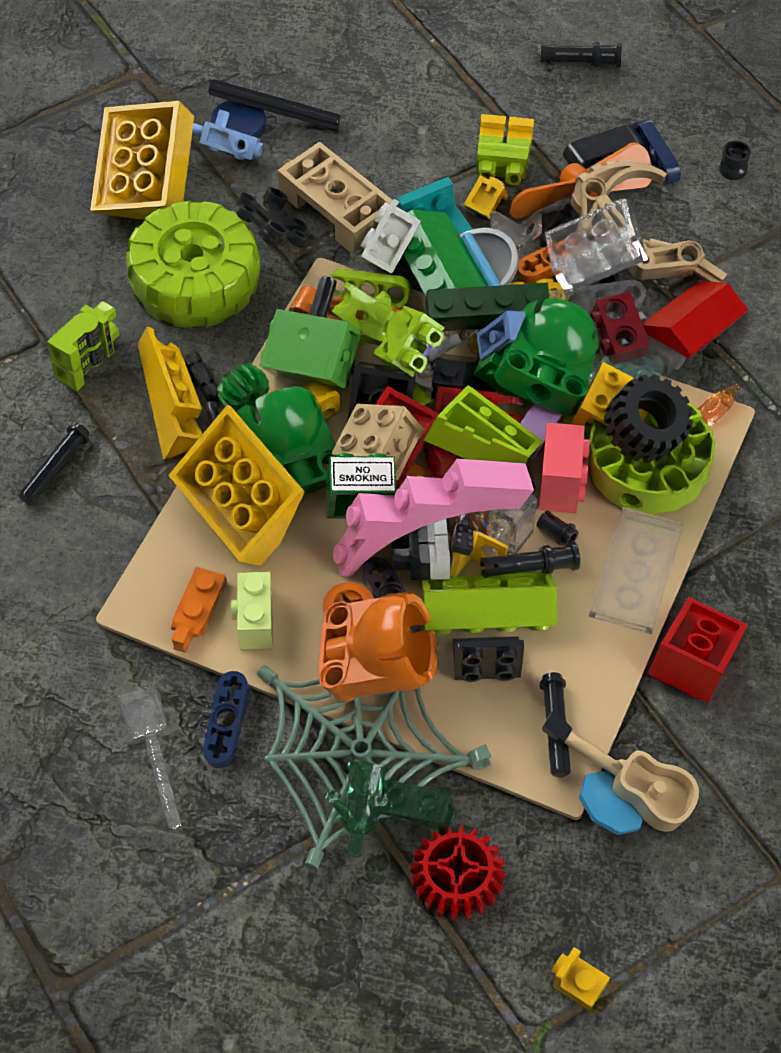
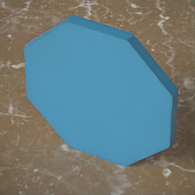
M608 771L587 774L583 780L579 799L591 820L616 835L638 831L641 828L643 818L632 804L620 799L614 793L612 785L615 775Z

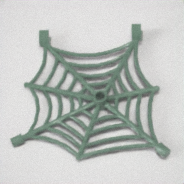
M263 665L257 672V675L268 685L273 684L276 686L279 702L277 735L270 753L264 757V761L270 764L281 779L306 822L315 844V848H311L304 864L309 869L317 870L324 856L322 850L339 836L355 827L376 819L397 815L402 820H406L408 814L405 809L412 798L424 785L440 774L467 765H471L474 770L491 765L489 761L491 754L486 744L473 749L465 756L444 738L427 714L420 688L415 689V694L423 718L434 735L455 755L440 753L421 736L410 718L406 707L404 691L373 695L391 694L386 704L380 706L360 705V697H356L353 699V710L342 718L329 721L320 713L335 710L346 704V702L339 701L326 707L313 708L305 701H318L330 698L332 695L328 692L317 696H298L288 688H303L320 684L319 679L301 683L281 682L278 679V675L266 665ZM284 693L295 702L294 723L289 740L282 753L275 754L282 738L285 722ZM398 696L400 698L401 710L409 729L421 745L433 754L416 753L403 741L394 724L392 710ZM301 707L308 713L305 729L295 752L288 754L299 726ZM361 710L381 711L375 723L362 720ZM387 715L389 727L397 742L407 752L397 751L387 741L381 729ZM354 716L355 721L348 727L338 729L335 726L346 722ZM314 718L322 724L318 739L310 752L300 753L307 740ZM363 726L371 728L366 738L363 735ZM355 728L356 740L353 741L344 733L350 732ZM326 729H328L335 735L334 745L330 751L316 752L323 741ZM377 733L381 742L389 751L371 749V743ZM340 740L351 750H337ZM352 757L353 764L346 778L341 767L333 758ZM372 757L386 758L376 767L372 762ZM314 759H326L336 770L343 785L339 795H337L331 782ZM393 759H403L394 765L384 778L381 776L379 770ZM306 760L317 772L331 793L335 804L328 820L307 779L293 761ZM410 760L423 761L411 768L400 778L392 790L390 789L387 782L398 768ZM286 761L305 787L324 827L319 839L302 801L275 762ZM434 761L453 763L438 769L424 778L409 793L402 805L400 804L395 795L404 782L417 770ZM359 767L368 768V770H364L357 773ZM372 775L378 783L349 791L353 780L362 776ZM382 789L386 795L350 806L339 814L344 800L348 797ZM390 801L395 809L394 811L377 813L357 820L328 838L333 825L352 811L369 804Z

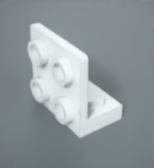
M393 199L390 204L385 202L374 220L379 223L376 230L371 227L360 247L365 249L361 257L391 274L421 220L398 208L399 201Z

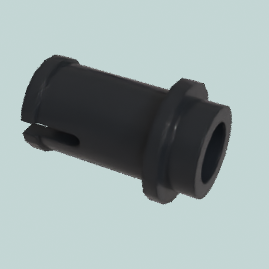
M546 510L545 514H541L536 524L537 528L542 529L557 539V543L560 546H567L569 542H575L579 534L573 523L567 524L549 510Z

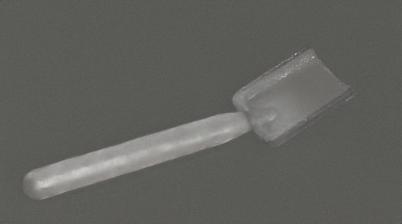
M153 684L133 692L118 695L117 697L129 736L132 739L144 736L146 738L147 751L167 825L170 830L177 831L181 827V820L162 750L155 734L165 730L168 722L157 686Z

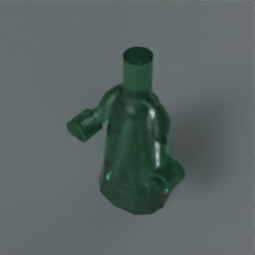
M351 761L348 762L347 806L343 803V796L338 791H328L325 798L340 814L341 824L350 833L347 855L361 857L364 835L374 830L380 814L384 810L391 808L393 802L389 796L381 794L388 767L373 762Z

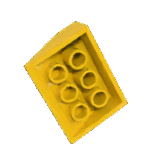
M180 101L104 108L90 208L92 213L145 220V217L157 209L162 210L172 206V203L184 200L194 115Z
M229 405L223 409L168 475L238 561L261 566L282 542L305 492Z

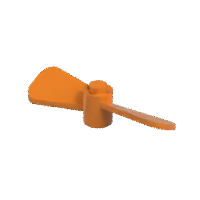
M636 142L626 145L596 163L604 166L606 161L614 160L619 162L620 160H629L652 166L647 150ZM578 163L569 164L561 172L560 182L520 192L512 201L510 215L516 219L523 218L571 196L576 186V178L581 173H588L589 168L585 169ZM628 179L618 184L612 191L645 188L651 183L652 179ZM593 191L586 192L591 197L598 196Z

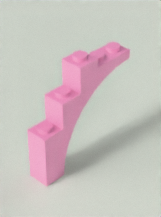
M456 459L443 478L407 476L395 495L359 493L346 511V522L348 525L346 532L333 549V559L338 565L340 576L352 577L361 565L380 549L399 537L423 526L471 512L495 509H520L534 491L526 464Z

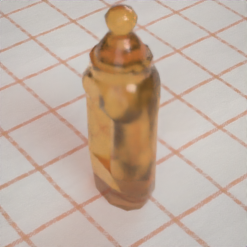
M738 384L716 391L698 408L703 415L702 419L708 427L717 422L732 407L736 398V391L740 389Z

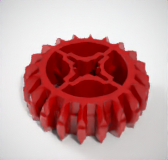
M461 824L458 827V833H452L451 828L447 825L444 828L443 836L434 830L431 833L432 841L423 838L421 841L422 850H415L413 853V859L416 862L410 864V872L414 874L411 877V885L418 888L416 890V897L418 899L426 898L425 907L427 910L436 905L438 906L437 915L439 917L444 915L447 910L451 911L450 916L453 921L457 919L458 912H463L464 917L469 920L472 909L482 915L485 911L484 904L493 906L496 899L494 895L502 893L503 886L500 883L505 881L506 875L501 870L504 867L503 857H497L499 855L497 845L489 846L490 838L488 835L481 839L477 838L478 830L476 828L470 834H466L465 828ZM453 851L450 857L438 859L437 862H434L439 856ZM465 852L476 857L483 866H480L479 862L469 860ZM457 861H460L462 875H459V882L456 884L454 869L457 867ZM431 878L436 879V882L446 884L450 889V893L439 888ZM478 883H482L475 890L462 894L466 887L477 886Z

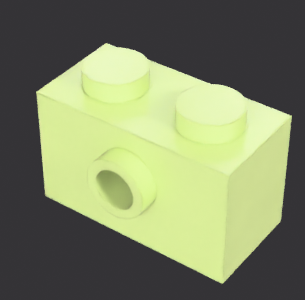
M270 572L237 573V600H231L232 620H237L240 650L273 648V592Z

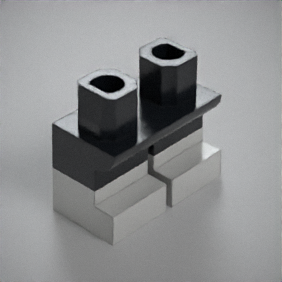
M446 519L418 528L391 542L393 571L410 570L411 580L450 579V553Z

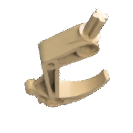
M612 160L606 161L604 166L601 164L589 167L588 173H581L576 178V186L570 200L572 207L580 216L576 232L580 236H587L589 232L607 236L635 279L649 280L692 276L693 273L710 282H723L726 278L727 273L704 259L706 254L703 253L702 247L695 241L687 240L672 244L652 238L649 241L641 239L608 197L612 189L618 184L632 178H648L662 184L666 178V172L642 162H632L629 160L615 162ZM593 191L598 197H591L586 192ZM593 218H596L601 228L592 226ZM682 255H689L694 261H686Z

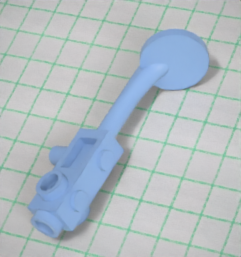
M219 109L215 124L205 121L204 126L193 123L192 134L201 137L199 143L207 145L208 149L217 152L222 150L234 154L235 158L241 160L245 158L249 160L260 159L264 143H261L259 138L226 128L229 112ZM242 142L245 143L244 149L240 146Z

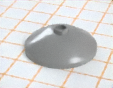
M477 228L466 231L472 233L501 285H509L519 265V254L513 240L502 231L492 228Z

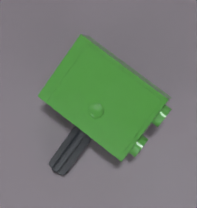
M327 276L320 278L309 315L276 309L274 319L270 323V332L266 345L261 352L259 364L261 368L276 376L345 389L362 331L347 321L327 318L337 285L335 279Z

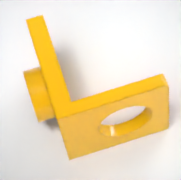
M473 531V551L469 556L456 552L452 553L453 562L450 576L456 578L471 559L480 562L481 557L487 558L483 552L484 545L492 546L497 551L498 556L507 554L508 545L479 531Z

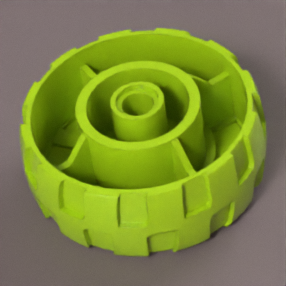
M182 201L172 203V206L162 210L157 209L145 217V221L139 228L136 227L128 241L129 252H126V269L130 287L137 302L143 304L146 313L158 321L163 320L180 328L217 325L224 322V319L233 314L237 315L248 305L251 294L256 292L260 275V256L254 233L250 231L248 223L239 218L236 212L229 211L220 204L207 201L202 203Z

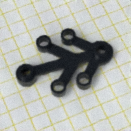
M268 187L262 197L264 200L262 204L267 208L266 211L252 195L245 192L241 193L237 200V204L240 206L236 213L237 216L246 222L253 221L260 228V233L263 236L262 239L267 244L277 247L278 245H285L289 241L297 247L302 248L308 239L304 234L307 225L298 218L280 219V209L283 208L288 199L286 194L277 188Z

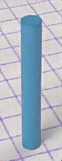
M464 233L461 239L487 285H501L472 233Z

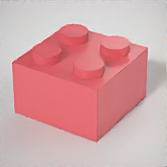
M546 423L538 510L576 513L578 501L584 502L585 485L587 484L588 476L587 458L590 446V439L584 438L585 426Z

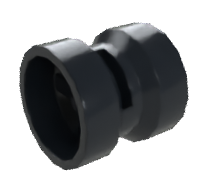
M738 140L730 141L724 145L719 166V172L723 177L729 180H739L746 175L751 155L750 147Z

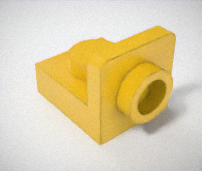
M480 175L464 203L465 208L490 220L501 199L507 200L509 196L504 187L505 184L495 177L487 179Z
M316 383L303 387L304 389L308 388L316 396L325 419H329L341 411L340 394L337 390L331 391L329 386Z
M574 947L568 956L563 953L552 969V972L556 974L553 988L590 1011L609 983L610 977L579 958L581 951Z

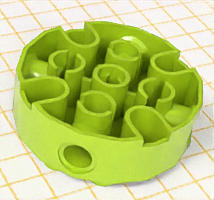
M691 403L687 404V407L692 408L693 415L689 418L693 420V425L688 430L690 432L688 437L662 460L656 462L654 459L651 463H644L642 458L637 462L631 460L630 454L626 456L621 454V448L618 445L614 447L611 443L613 440L612 435L607 436L605 429L608 426L595 419L593 420L587 465L592 483L607 500L628 511L654 515L677 511L698 497L708 483L716 441L712 429L709 430L708 425L702 419L703 415ZM648 412L644 422L650 427L658 429L655 418Z

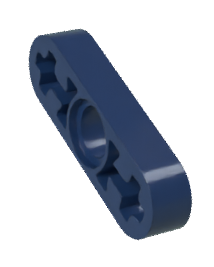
M645 119L635 122L633 126L647 145V152L652 166L667 173L662 184L667 185L679 181L681 178L679 164L652 121Z
M229 671L220 677L202 748L206 761L214 768H224L230 765L234 760L250 693L246 677L238 671ZM234 682H238L239 687L242 689L235 690L233 696L234 705L229 703L230 693L226 687H230ZM229 711L236 715L235 722L229 727H221L217 724V719L223 712ZM219 734L224 736L222 743L227 752L221 753L219 758H215L211 749L218 748L220 742Z

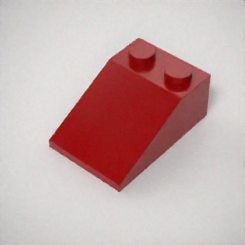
M688 597L661 642L648 674L664 684L672 685L686 692L695 699L709 703L748 625Z

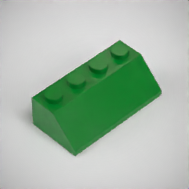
M410 210L407 212L421 220L403 255L425 295L427 290L488 286L447 213Z

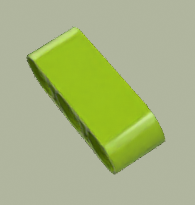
M336 269L329 275L330 278L339 279L344 284L347 281L362 290L361 284H371L375 289V293L368 295L375 298L381 291H384L390 296L393 308L403 307L412 292L409 280L402 276L348 269ZM390 288H401L404 296L401 298L394 297L390 292ZM335 289L333 296L344 299L345 290L339 291Z

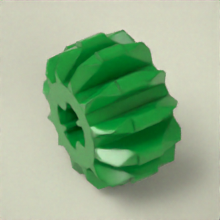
M250 362L244 365L240 364L235 370L229 371V374L222 378V383L217 387V396L224 407L229 405L235 412L245 405L256 407V399L268 393L270 389L268 386L269 380L261 369H258L255 365L253 366Z

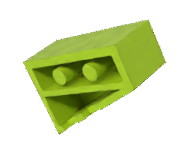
M469 385L436 417L424 441L464 459L525 463L526 467L543 442V440Z

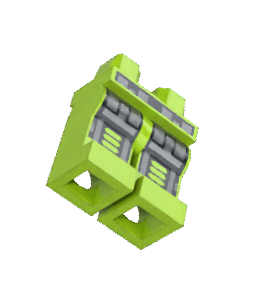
M101 301L94 309L85 304L80 309L79 314L74 316L47 341L50 359H52L51 364L54 378L76 392L85 384L83 375L91 367L101 364L104 360V355L109 358L114 353L113 341L120 335L117 326L111 322L116 317V309L104 301Z

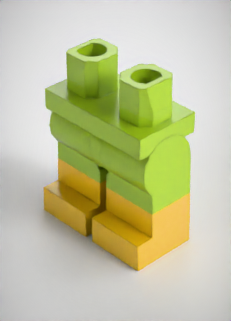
M481 114L476 174L487 179L495 176L505 177V182L508 185L518 186L522 179H526L533 140L534 119L509 117L507 141L504 143L506 116Z

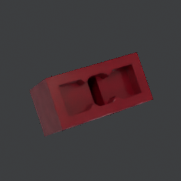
M631 291L596 300L590 316L593 319L594 328L596 327L599 330L601 336L600 348L604 357L608 356L611 366L646 356L650 343ZM614 312L619 316V319H611L606 313ZM624 339L630 346H621L616 340Z

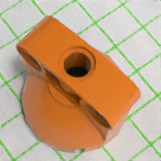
M401 592L351 603L338 601L329 606L325 612L321 631L319 652L320 684L338 701L346 703L356 697L415 690L426 685L436 672L438 659L436 634L432 629L415 632L410 629V626L426 625L431 621L430 613L422 599L413 593Z

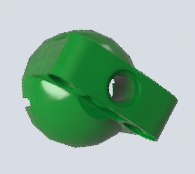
M548 298L544 300L541 307L538 300L528 303L521 310V312H525V318L515 341L505 347L501 362L494 372V377L500 386L524 399L557 413L571 415L588 393L589 387L587 383L599 344L597 328H594L593 319L588 312L573 302L559 298Z
M301 386L284 388L256 399V408L261 418L259 421L256 419L254 408L250 405H245L236 412L305 491L303 495L326 487L328 470L324 468L323 464H329V456H333L332 451L335 447V442L322 414L319 402L308 388L304 389Z

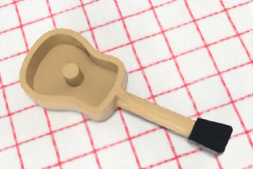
M552 711L542 726V731L561 745L567 744L615 775L612 785L614 793L620 799L632 804L641 817L653 828L665 832L673 831L695 809L699 797V787L693 776L686 770L674 765L660 763L648 753L639 750L632 753L627 760H615L573 733V728L556 711Z

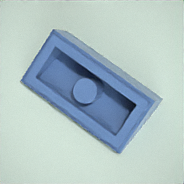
M505 311L477 333L481 362L494 352H500L515 341L525 318V312Z

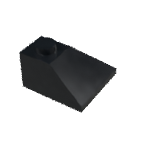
M444 353L437 357L432 378L433 391L431 392V399L436 401L437 386L464 389L469 385L474 390L495 392V389L473 375L480 358Z
M362 361L358 363L354 369L347 422L357 404L375 405L387 386L413 399L416 375L411 377L391 366Z

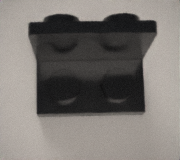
M519 636L453 639L455 680L476 682L481 679L509 681L514 678H521L524 640H519Z

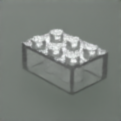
M622 198L545 232L552 271L566 294L648 260L639 222L626 198Z

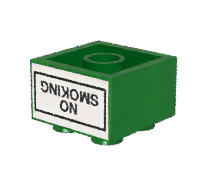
M341 453L336 456H329L326 482L327 519H346V511L359 493L395 495V456H386L382 453H374L369 456H354L349 453Z

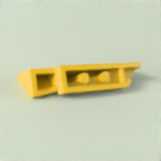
M146 327L138 342V349L163 459H170L190 450L202 436V432L194 419L199 417L202 407L180 348L172 342L167 346L156 339L154 329Z

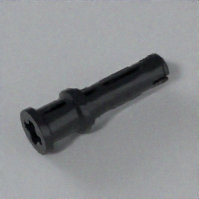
M599 42L592 43V46L541 44V62H589L594 67H598L599 64H611L621 68L622 43H617V45H600ZM567 52L579 53V55H556L555 53ZM583 53H592V56L583 55ZM601 54H614V56H602Z
M569 542L567 546L551 548L549 545H543L536 552L487 558L481 557L480 567L494 566V568L481 570L483 578L536 570H541L547 574H552L556 569L570 568L575 571L580 568V552L576 542Z

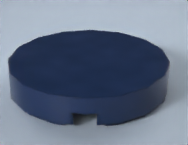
M229 100L219 104L212 112L211 123L215 124L219 109L230 113L226 128L256 138L261 136L263 128L266 126L264 110Z

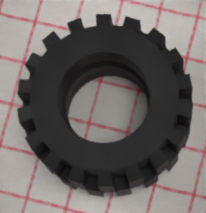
M647 374L641 375L638 379L633 378L607 405L605 411L608 413L604 416V423L609 424L605 429L607 436L612 435V445L614 447L618 445L621 448L620 453L624 456L630 454L631 460L638 462L642 458L644 463H651L654 459L656 462L662 460L688 437L690 433L688 430L693 425V420L689 419L693 415L692 408L687 407V404L690 402L688 397H683L680 393L682 389L678 385L673 387L671 380L665 378L662 381L659 375L654 374L650 378ZM638 408L649 412L655 418L658 429L650 427L642 420Z

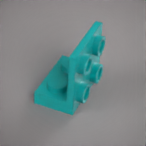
M449 177L397 197L399 201L398 208L405 212L410 210L447 213L459 235L472 230L455 205L453 183Z

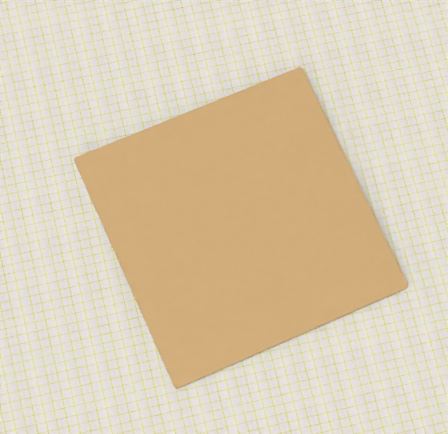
M317 258L285 310L289 311L303 286H311L317 289L320 278L323 276L329 277L334 270L356 269L324 258ZM335 279L337 281L335 289L339 291L345 290L343 287L344 282ZM361 284V289L366 294L375 293V289L371 284ZM390 288V292L394 297L401 298L404 296L401 288ZM412 289L411 295L404 306L426 314L425 293ZM482 329L443 331L442 333L445 337L442 341L455 333L458 334L462 341V344L448 350L444 354L480 358L477 333ZM267 340L265 341L252 365H255L265 373L266 378L269 380L268 386L270 389L268 393L294 386L305 387L312 384L311 382L276 376L261 368L259 364L261 352ZM369 343L358 345L345 389L329 386L331 391L337 390L340 394L341 411L333 417L325 419L335 445L347 424L355 366L361 361L384 365L382 360L373 353L379 345ZM598 353L595 354L588 382L591 383L603 362L611 365L608 357ZM436 359L428 360V364L422 373L416 372L418 378L421 377L431 385ZM626 363L612 365V367L636 379L646 374L649 378L653 374L658 375ZM659 375V376H660V380H662V381H663L665 378H667V377H664V376ZM669 379L672 381L671 385L673 387L678 385L682 389L681 395L683 397L687 396L690 401L689 403L694 405L703 415L702 419L708 425L709 430L712 429L716 441L708 483L698 497L677 511L654 515L628 511L619 505L613 504L604 497L592 483L588 470L584 502L578 501L576 513L550 511L567 524L573 523L576 526L575 529L579 532L575 542L580 552V568L575 571L570 568L556 569L551 574L557 586V626H549V629L543 631L531 630L529 627H516V630L512 632H501L497 628H484V631L480 633L464 632V629H452L448 634H436L438 643L436 672L426 685L420 687L421 697L427 714L437 730L453 747L467 756L473 749L486 744L491 754V758H489L490 766L474 770L471 765L452 769L453 771L574 820L580 819L585 810L579 799L584 777L587 774L601 772L602 767L569 746L571 773L562 778L552 776L550 772L547 734L542 731L546 716L543 690L539 687V682L546 673L556 672L562 675V678L566 680V687L563 689L566 722L573 728V733L608 755L755 414V410L750 406ZM426 390V393L431 399V391ZM499 402L498 408L503 411L527 414L534 403L530 402L522 408L519 405ZM254 406L257 421H259L261 418L257 408ZM423 446L414 463L428 466L425 460V447ZM543 450L537 460L532 458L527 465L530 479L536 486L533 503L502 520L493 521L492 528L486 534L508 545L506 555L536 552L543 545H549L551 548L562 547L558 545L557 539L536 527L541 514H545V511L538 510ZM323 464L324 468L328 470V464ZM176 486L98 613L96 621L98 626L217 675L222 676L229 671H238L246 677L250 688L278 699L276 686L273 684L268 685L257 675L258 670L263 665L268 666L278 675V679L281 682L301 683L319 679L320 641L325 616L323 611L324 597L331 588L341 583L352 582L366 587L363 580V566L367 561L361 565L352 577L340 576L338 565L333 559V549L346 532L348 525L346 519H327L326 487L303 495L282 542L261 566L239 562ZM448 533V543H449V553H450V570H451V566H452V562H453V558H452V553H453V551L451 550L452 538L450 537V535H449V533ZM391 543L380 549L369 559L381 557L389 561L392 566ZM483 546V552L487 557L498 556L497 551L492 546ZM471 559L459 574H481V570L491 567H480V562ZM195 567L226 575L227 582L204 635L201 634L199 638L193 636L186 653L174 650L172 637L175 631L171 630L172 619ZM373 570L372 575L376 574L382 586L384 584L383 573ZM410 570L395 571L405 591L413 593L422 599L421 580H411ZM237 573H271L273 648L240 650L237 620H232L231 600H237ZM420 625V631L425 630L424 625ZM519 636V640H524L521 678H514L509 681L481 679L476 682H466L464 680H455L453 639ZM321 684L303 688L288 687L298 696H317L328 693ZM415 690L404 691L406 707L410 718L421 736L440 753L455 755L443 745L429 728L419 708ZM283 693L284 702L295 706V702ZM391 694L360 697V705H385ZM331 696L330 698L318 701L305 702L313 708H322L339 701ZM398 696L392 710L394 724L403 741L416 753L433 754L421 745L409 729L401 710L400 698ZM353 700L335 710L320 714L330 721L342 718L353 710ZM361 710L362 720L375 723L381 711ZM387 715L381 726L387 741L392 746L406 751L397 742L390 729ZM354 716L346 722L340 723V725L348 727L355 721ZM363 726V734L368 735L371 728ZM377 733L374 739L381 741ZM433 762L443 767L453 764L452 762Z

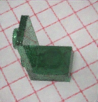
M390 780L383 782L375 807L378 814L424 822L430 826L431 832L435 830L441 836L445 835L447 825L451 828L456 811L451 792Z

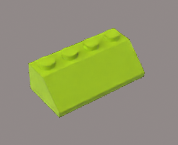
M542 571L520 572L483 578L482 574H459L456 578L450 576V579L421 580L422 601L431 616V621L424 625L425 630L432 629L435 634H448L452 629H464V632L480 633L484 631V628H497L501 632H512L516 630V627H529L531 630L543 631L549 629V626H557V586L551 573L547 574Z

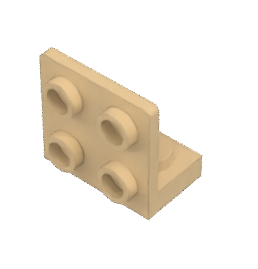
M357 404L332 451V455L349 453L354 456H369L374 453H382L386 456H395L396 480H398L423 428L405 406Z

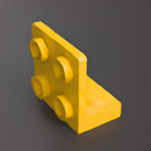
M603 362L592 379L588 393L580 403L570 425L584 426L586 422L592 424L595 419L609 426V424L604 423V416L608 413L605 411L607 405L633 377ZM638 408L639 414L644 421L648 412Z

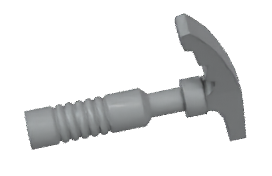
M458 334L451 335L442 341L439 346L433 347L426 357L427 361H432L443 355V353L448 352V350L462 344ZM415 374V384L424 390L432 392V385L428 381L425 382L421 377L418 378L417 374Z

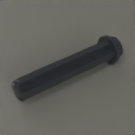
M79 423L68 426L67 435L20 492L19 498L27 505H33L78 447L89 441L88 436L90 433L86 427Z
M546 673L539 682V687L543 690L546 720L552 711H556L566 721L563 691L566 687V680L562 678L560 673ZM547 735L550 772L552 776L565 777L571 773L569 746L565 743L561 745Z

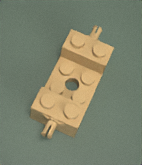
M318 142L295 159L285 160L282 167L277 170L279 190L286 194L287 200L297 209L308 202L335 225V240L354 256L364 250L360 245L371 227L376 230L379 223L374 220L385 202L390 204L393 201L321 142ZM331 189H337V190L342 189L343 191H342V192H339V193H333V192H331L330 190H331Z

